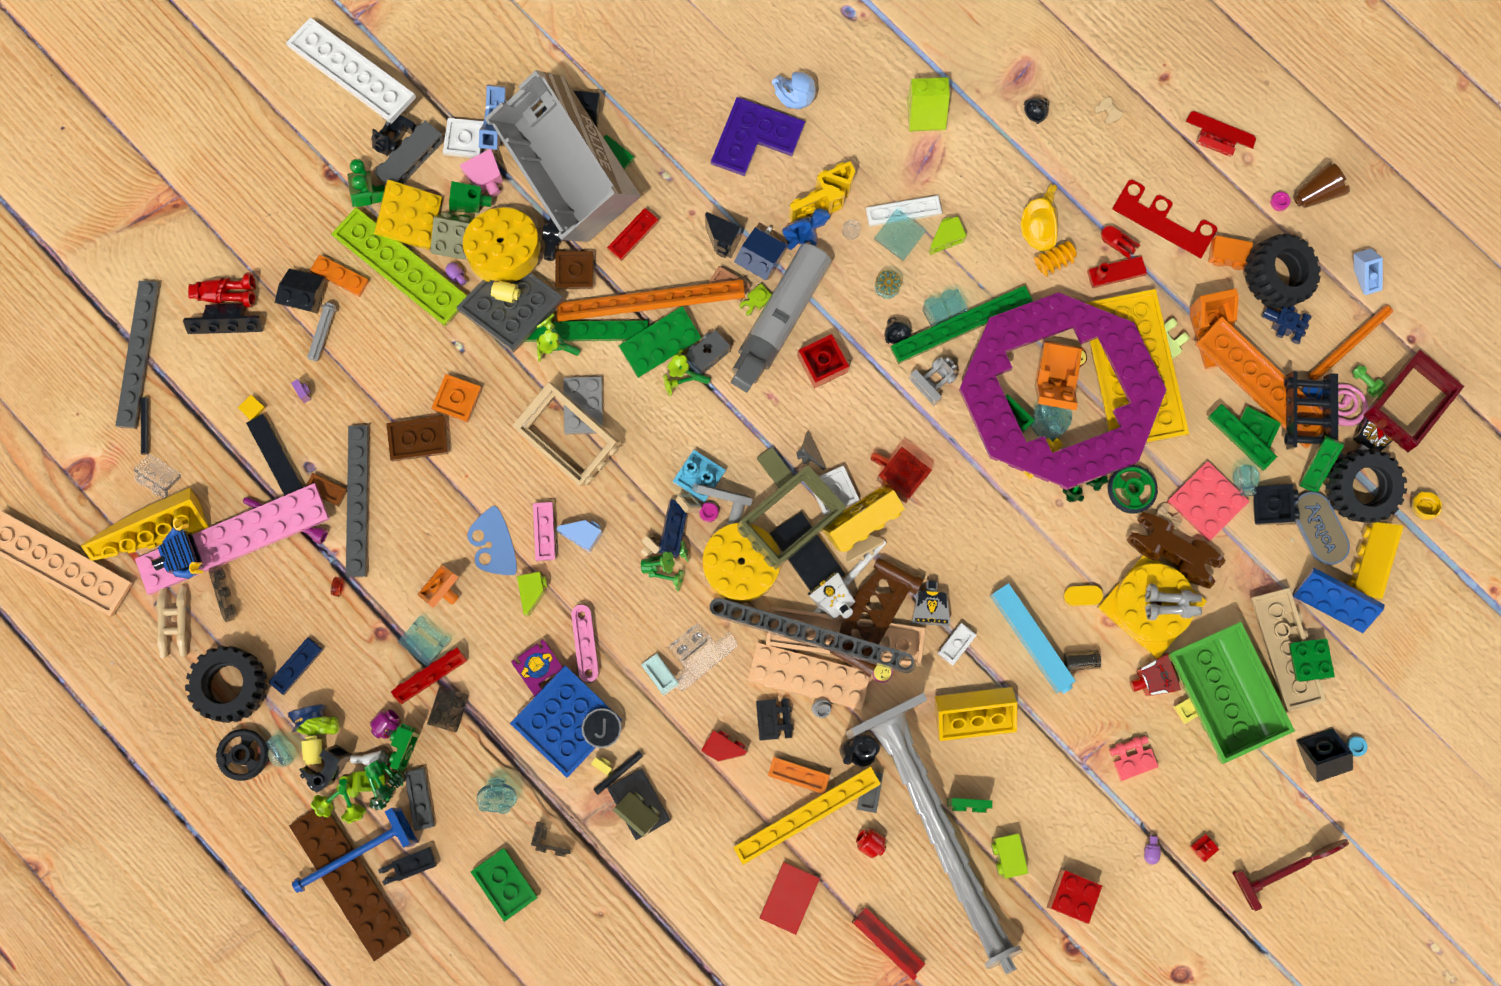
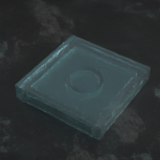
M896 209L874 237V240L904 261L926 231Z

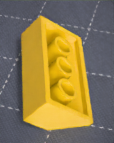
M882 485L846 509L842 515L822 532L838 551L846 552L854 547L853 544L867 539L872 531L883 528L890 519L898 518L905 508L895 491Z
M1377 522L1364 527L1362 537L1364 538L1362 544L1358 546L1357 562L1355 561L1352 566L1351 572H1353V575L1347 583L1348 586L1377 601L1383 599L1404 526Z
M1012 687L934 696L939 741L1017 732V700Z

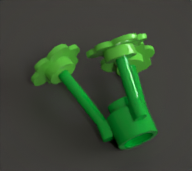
M681 541L682 545L680 546L679 555L681 558L684 557L686 562H689L686 543ZM663 552L662 555L650 556L641 560V571L643 574H648L649 578L656 577L673 581V585H676L675 589L680 591L683 584V570H680L679 574H675L674 577L656 573L659 571L660 565L664 572H673L675 562L671 552Z

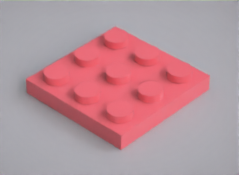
M1208 461L1167 500L1208 542L1250 502Z

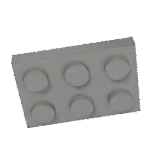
M602 377L564 378V393L603 426ZM564 405L565 435L597 434Z

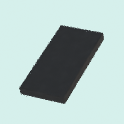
M800 512L771 532L770 535L783 553L808 532L812 526L803 513ZM818 535L788 559L809 591L835 571L841 577L846 575Z

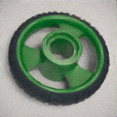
M1131 465L1115 471L1109 479V498L1116 508L1125 513L1137 514L1144 512L1153 505L1157 498L1158 486L1156 479L1149 470L1142 466ZM1126 472H1137L1140 474V478H1131L1126 482L1122 480L1120 475ZM1129 485L1135 486L1137 492H1130ZM1150 485V496L1142 504L1139 501V496L1144 492V486ZM1115 489H1121L1122 496L1130 500L1129 506L1123 504L1118 499Z

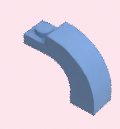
M487 85L485 117L501 102L506 103V86ZM484 119L483 125L479 129V148L497 150L502 140L493 125H488Z

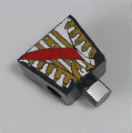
M1366 417L1362 420L1353 437L1354 441L1360 444L1355 451L1359 449H1374L1381 452L1393 441L1377 426L1369 422Z

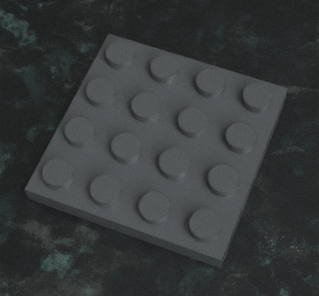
M529 273L520 280L511 282L518 285V289L521 290L519 300H516L514 303L497 300L491 296L493 283L499 281L490 280V282L482 280L456 307L457 311L514 353L537 329L536 326L545 321L564 301L563 296L532 273Z

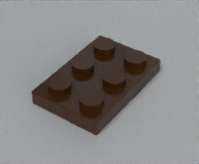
M443 415L386 423L390 460L392 462L449 454L445 417Z

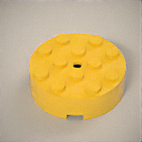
M504 207L487 210L469 223L463 235V249L470 268L478 277L487 282H490V280L508 283L515 282L528 275L538 263L541 243L535 224L526 214L519 210Z
M734 523L719 529L709 539L703 553V571L708 584L717 595L731 602L746 603L760 598L771 590L778 578L780 567L777 570L769 567L764 561V556L752 548L751 542L747 537L743 538L740 535L737 527L739 523ZM750 524L779 556V549L774 539L764 529ZM743 561L744 564L740 565L738 562Z

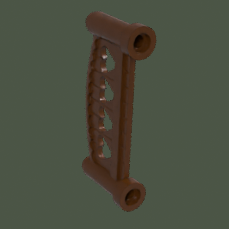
M884 558L877 559L873 567L876 569V572L861 586L853 597L855 602L850 606L853 613L850 617L843 618L839 633L851 636V631L858 629L865 641L880 644L908 592L914 595L917 594L925 578L920 575L915 576ZM884 579L893 593L878 594L875 588L879 586V581ZM871 596L878 598L883 607L882 610H868L866 608V604L870 602ZM861 613H868L874 626H858L857 620L861 619ZM832 639L829 645H832L835 641ZM847 642L844 649L846 651L852 650L854 643ZM868 647L864 649L863 655L870 656L873 653V648ZM830 651V654L863 671V675L868 678L871 677L877 666Z

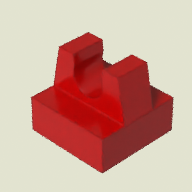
M1203 834L1190 846L1202 862H1206L1220 850L1207 834Z

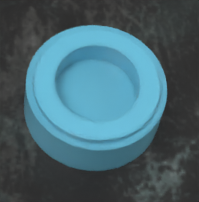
M1351 737L1346 742V745L1355 757L1362 756L1367 751V743L1361 737Z

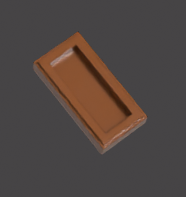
M312 473L305 487L315 483L322 499L339 507L347 493V489Z

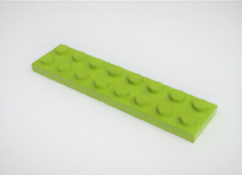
M355 207L332 232V237L446 327L459 312L456 307L467 295L399 241L374 234L376 223Z

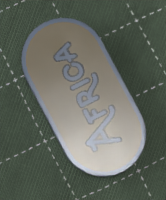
M1317 492L1302 494L1299 496V501H1295V508H1299L1300 519L1296 520V524L1312 556L1318 562H1322L1325 565H1335L1342 562L1349 553L1350 543L1329 500Z

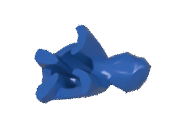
M817 208L811 217L799 218L783 228L782 232L787 240V248L792 250L797 244L807 242L816 246L817 236L815 228L824 226L830 219V213L825 209Z

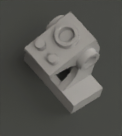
M948 357L938 358L932 364L933 369L924 376L915 370L909 377V380L933 406L941 400V396L937 391L946 383L950 385L957 379V365ZM936 372L943 378L937 385L929 379Z

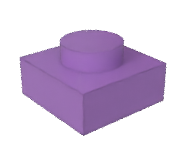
M298 379L291 382L299 398L304 403L311 400L308 395L311 391L306 383L302 384Z

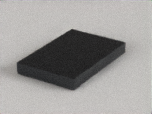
M642 768L607 788L616 805L629 792L632 794L637 792L645 799L643 803L648 808L652 805L660 812L658 817L661 819L650 832L671 821ZM627 824L636 841L642 838L639 833Z

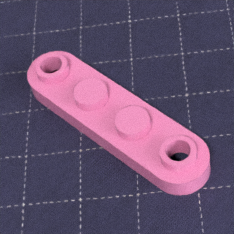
M578 605L574 607L571 613L578 673L584 682L591 683L599 675L592 614L587 606ZM580 612L585 613V617L583 619H580L578 617ZM587 670H592L593 672L590 677L585 674Z

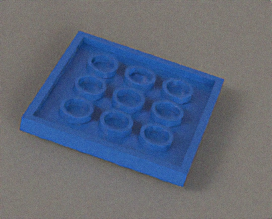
M564 666L510 722V725L568 778L596 748L587 743L582 735L583 719L594 709H611L572 671Z

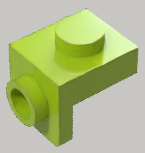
M366 771L352 772L353 793L373 792L365 774ZM382 775L379 778L382 784L385 785V776ZM374 780V783H375V785H376V788L378 789L379 787H378L376 781Z

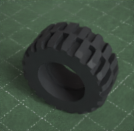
M1289 233L1278 234L1258 243L1251 249L1250 255L1246 259L1248 264L1245 265V272H1247L1245 279L1249 283L1248 288L1250 292L1253 291L1254 297L1257 300H1261L1262 304L1265 306L1269 305L1270 308L1274 309L1288 308L1309 299L1317 290V283L1320 282L1321 277L1319 276L1321 267L1318 266L1319 259L1314 254L1315 250L1309 247L1308 242L1304 239L1300 240L1299 236ZM1276 258L1282 260L1289 270V285L1283 283L1277 275L1275 268Z
M1359 449L1347 452V455H1342L1338 458L1339 463H1334L1331 468L1333 469L1332 473H1328L1326 477L1329 479L1326 489H1329L1330 493L1327 494V498L1333 501L1331 504L1332 508L1339 510L1338 514L1342 517H1347L1348 520L1356 522L1377 523L1390 518V513L1395 514L1399 510L1397 506L1403 504L1405 499L1402 496L1407 494V488H1404L1407 478L1402 476V473L1405 471L1402 466H1397L1399 462L1395 458H1390V454L1374 449ZM1363 468L1373 470L1379 480L1378 493L1368 504L1360 503L1353 492L1354 479Z
M218 646L217 649L211 648L206 650V655L200 654L197 657L199 661L192 663L190 666L193 670L191 674L187 673L186 679L189 680V684L185 685V691L190 693L187 696L188 701L193 703L192 707L195 711L200 712V715L205 718L230 723L232 721H242L243 717L248 718L252 715L251 712L253 710L257 711L260 705L258 703L260 700L264 701L266 695H263V692L267 690L268 684L265 683L267 674L262 670L264 666L261 662L257 661V657L233 646ZM223 667H236L240 670L243 677L241 692L234 700L228 703L218 702L213 697L211 691L214 675Z

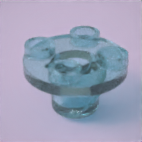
M501 777L490 778L487 781V785L482 787L477 793L479 810L483 812H499L500 814L508 813L517 801L515 789L507 785L506 780Z

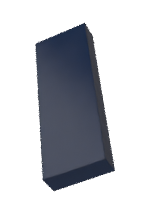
M673 499L668 503L658 553L671 552L673 558H677L679 556L687 513Z
M307 637L268 683L282 695H285L322 653L323 649Z

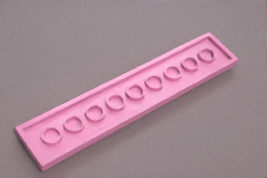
M314 483L193 534L204 565L199 570L207 572L330 520L317 485ZM158 549L135 559L148 595L155 594L162 588H169L188 580L167 573L165 568L158 571L154 569L152 560L161 557Z

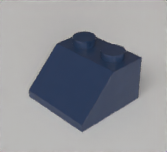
M755 227L742 245L734 263L760 278L768 280L772 277L788 244Z

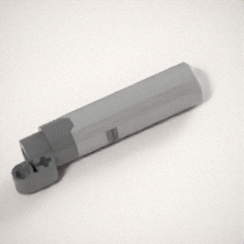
M808 243L801 244L738 350L740 356L732 368L735 375L730 382L731 384L747 393L753 383L758 382L763 371L770 369L832 263L831 258L824 250Z

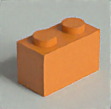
M1216 235L1211 241L1208 262L1218 267L1230 266L1234 270L1245 269V265L1248 264L1246 259L1250 255L1253 242Z

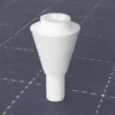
M384 750L364 754L363 756L352 755L350 758L351 763H363L367 766L376 760H379L380 764L382 762H385L386 765L388 764V755Z

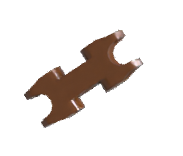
M1145 512L1139 515L1137 521L1147 530L1148 536L1131 532L1127 542L1148 559L1157 561L1162 556L1179 566L1178 571L1190 583L1209 589L1214 585L1215 579L1206 571L1204 565L1207 564L1215 568H1221L1226 560L1220 553L1201 540H1193L1190 544L1173 534L1174 525L1162 517Z

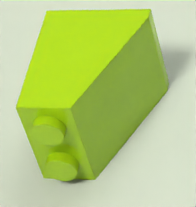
M948 77L911 79L907 95L909 132L946 130L950 96Z

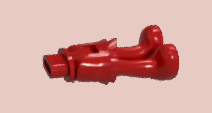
M246 272L242 280L231 281L230 277L226 279L221 277L219 279L196 282V284L188 285L189 299L216 304L224 303V301L243 302L244 306L250 308L254 306L256 299L253 291H244L242 293L227 292L228 290L236 289L255 290V278L252 272Z

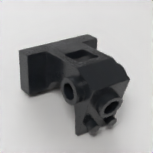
M399 115L392 124L386 120L380 132L373 128L371 137L372 148L379 153L389 156L393 150L398 149L399 142L406 132L409 134L414 132L416 124L402 115ZM390 131L395 133L391 140L387 136Z
M337 744L325 748L319 755L325 760L324 769L318 772L309 766H305L299 769L302 773L300 777L302 779L305 778L308 787L318 793L335 782L345 763L349 762L353 754Z

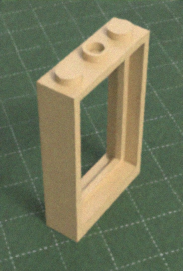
M551 382L546 384L513 424V427L579 486H588L595 479L594 474L606 466V460L610 455L614 456L619 450L618 446L621 443L557 385ZM554 397L607 442V445L582 475L529 428Z

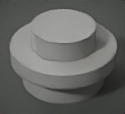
M819 699L812 705V712L819 718H825L831 712V704L827 699Z

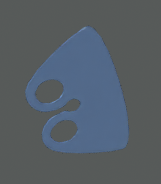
M492 506L472 524L467 533L469 542L476 547L483 546L487 542L492 543L491 548H482L477 551L474 558L475 564L479 569L500 575H515L517 565L512 541L501 512L496 506ZM476 530H481L484 533V539L480 542L472 539V533ZM482 553H488L491 556L489 564L483 565L479 562V556Z

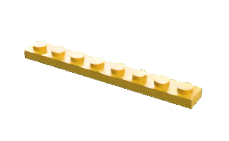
M869 767L734 846L733 849L742 865H745L878 787L881 783L872 768Z

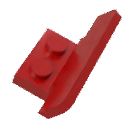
M1192 111L1185 121L1188 124L1201 128L1196 144L1228 157L1233 156L1236 150L1234 148L1236 143L1250 149L1254 148L1256 137L1253 134L1196 111Z

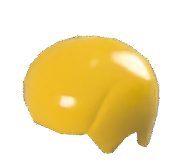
M1420 492L1413 498L1412 511L1415 516L1422 520H1432L1441 513L1442 502L1432 492Z

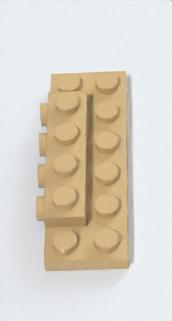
M1290 588L1251 598L1286 712L1326 702L1320 680L1297 682L1295 679L1289 645L1294 642L1307 641L1309 637L1306 629L1302 627V614L1299 610L1297 611Z

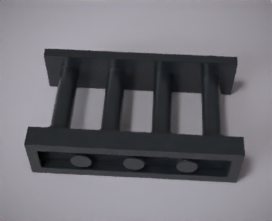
M1297 371L1287 374L1284 379V387L1286 388V434L1284 436V443L1286 444V450L1297 448V443L1321 444L1325 436L1339 441L1338 374L1330 373L1324 376L1322 380L1297 379ZM1297 387L1321 388L1323 390V398H1297ZM1297 405L1322 407L1323 417H1297ZM1297 424L1321 425L1323 427V436H1298Z

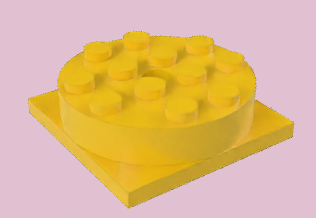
M1142 555L1098 606V609L1154 658L1159 659L1177 636L1187 629L1194 616L1191 618H1181L1178 614L1158 615V618L1154 621L1148 620L1145 612L1146 605L1151 604V602L1145 601L1148 584H1155L1158 587V591L1162 593L1176 594L1182 590L1198 593L1192 589L1188 580L1179 571L1164 565L1159 560L1154 561ZM1202 597V602L1189 603V606L1203 607L1207 601ZM1158 602V605L1175 606L1178 603Z

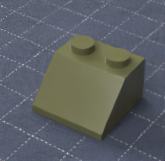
M629 792L613 808V811L637 833L645 837L661 819L658 817L660 812L652 805L648 808L643 803L645 799L637 792L634 794Z

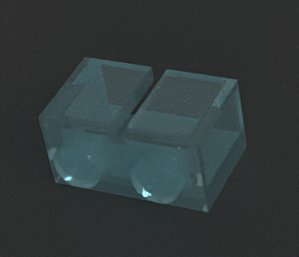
M949 289L941 294L942 297L936 299L932 297L925 301L922 311L931 327L967 311L968 308L958 289L953 291Z

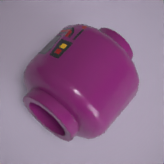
M391 709L381 710L370 721L371 733L376 738H390L393 730H397L398 726L400 727L399 716Z

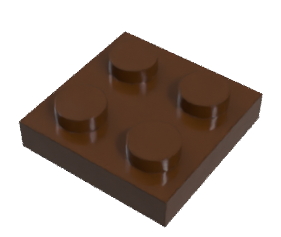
M556 251V290L593 289V251Z

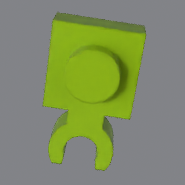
M760 284L747 295L749 301L741 302L739 308L749 307L746 316H750L755 307L760 311L766 305L771 294Z

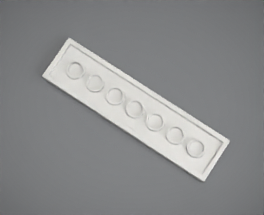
M311 17L286 42L291 50L391 124L416 98L413 92Z

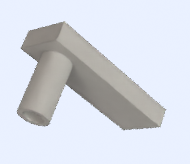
M695 482L693 484L692 490L696 493L733 502L728 524L739 523L744 505L751 506L752 498L749 496Z

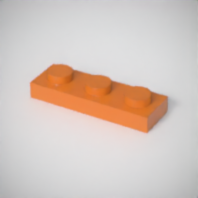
M320 254L310 269L312 273L326 277L327 281L358 297L362 295L369 283L368 279Z
M775 757L772 759L767 775L768 777L821 794L825 793L830 777L828 774Z

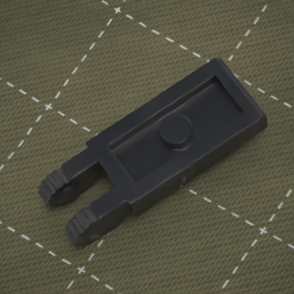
M431 847L393 861L392 864L382 867L378 871L379 874H383L394 868L396 876L382 881L383 885H387L437 866Z

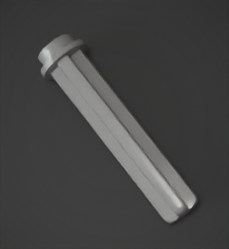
M325 302L321 307L323 310L308 353V359L311 361L319 360L333 314L337 311L334 304Z

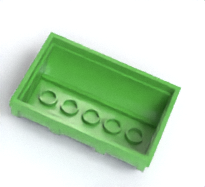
M1242 622L1169 654L1170 662L1172 661L1184 685L1185 693L1188 694L1200 718L1201 726L1206 731L1216 751L1217 759L1221 764L1295 732Z

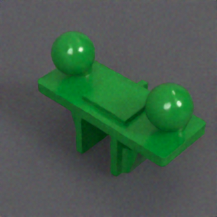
M353 159L350 162V170L353 173L347 174L352 206L361 207L382 202L385 185L374 186L371 182L370 171L365 170L364 162L360 159Z

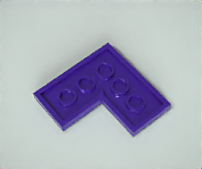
M736 97L711 159V165L745 176L757 145L793 156L805 126V121Z

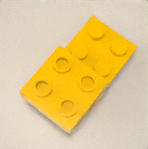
M851 161L847 163L841 162L834 169L824 170L818 174L815 191H812L803 199L797 198L791 202L789 206V220L791 223L799 218L811 216L817 208L825 209L830 214L843 208L845 197L848 198L854 181L855 169Z

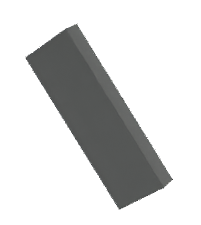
M425 768L406 771L405 781L414 831L435 827Z

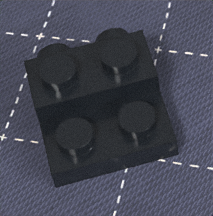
M1293 484L1253 486L1255 525H1294L1296 520L1300 519L1299 508H1295V501H1299L1298 489H1294Z

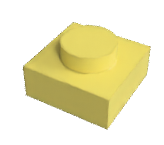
M1190 698L1174 706L1183 724L1198 717Z
M595 757L591 763L608 776L613 770L610 768L612 763L603 757L600 760Z

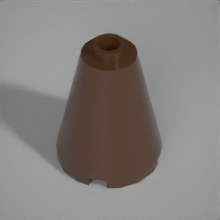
M1330 161L1295 192L1294 201L1298 207L1307 208L1345 196L1350 192L1349 185L1345 187L1344 181L1347 180L1337 164H1332V161Z

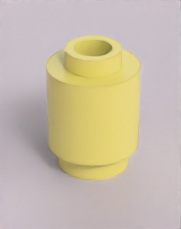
M503 281L493 283L491 296L495 297V299L514 303L520 298L521 290L518 289V285Z
M317 736L305 737V741L301 742L305 765L321 764L322 758L319 755L322 752V740L317 739Z

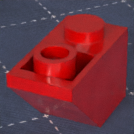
M721 730L718 732L713 731L701 752L717 762L742 757L747 754V751L744 750L745 745L737 740L734 743L728 740L729 735Z

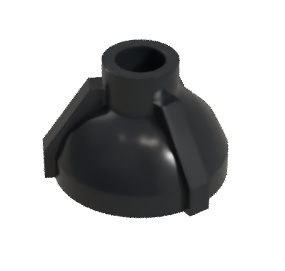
M1032 97L1024 102L1025 114L1031 121L1039 124L1047 118L1050 103L1046 98Z
M896 317L889 318L884 332L885 341L888 344H896L911 336L909 325L898 320Z

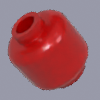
M873 828L863 829L856 838L858 850L869 858L881 856L886 850L885 837Z

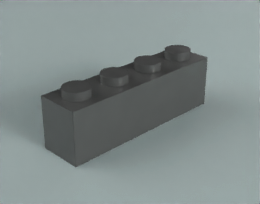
M426 120L422 124H418L414 132L402 141L401 146L397 150H393L389 158L376 168L375 175L378 180L386 185L387 180L404 184L444 142L442 134Z

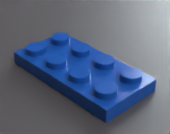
M1316 568L1311 570L1293 594V597L1361 633L1366 631L1385 607V604Z

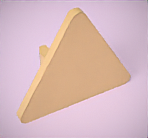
M870 535L867 539L853 544L854 547L847 551L846 562L850 563L859 557L864 561V555L868 552L873 556V550L883 545L884 540Z

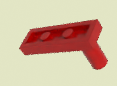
M1140 256L1111 264L1102 263L1099 267L1088 269L1087 273L1093 289L1146 276L1147 271L1143 258Z

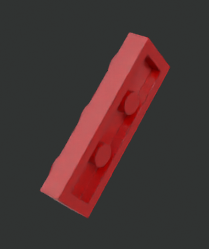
M644 208L607 247L608 251L622 261L655 227L659 220Z

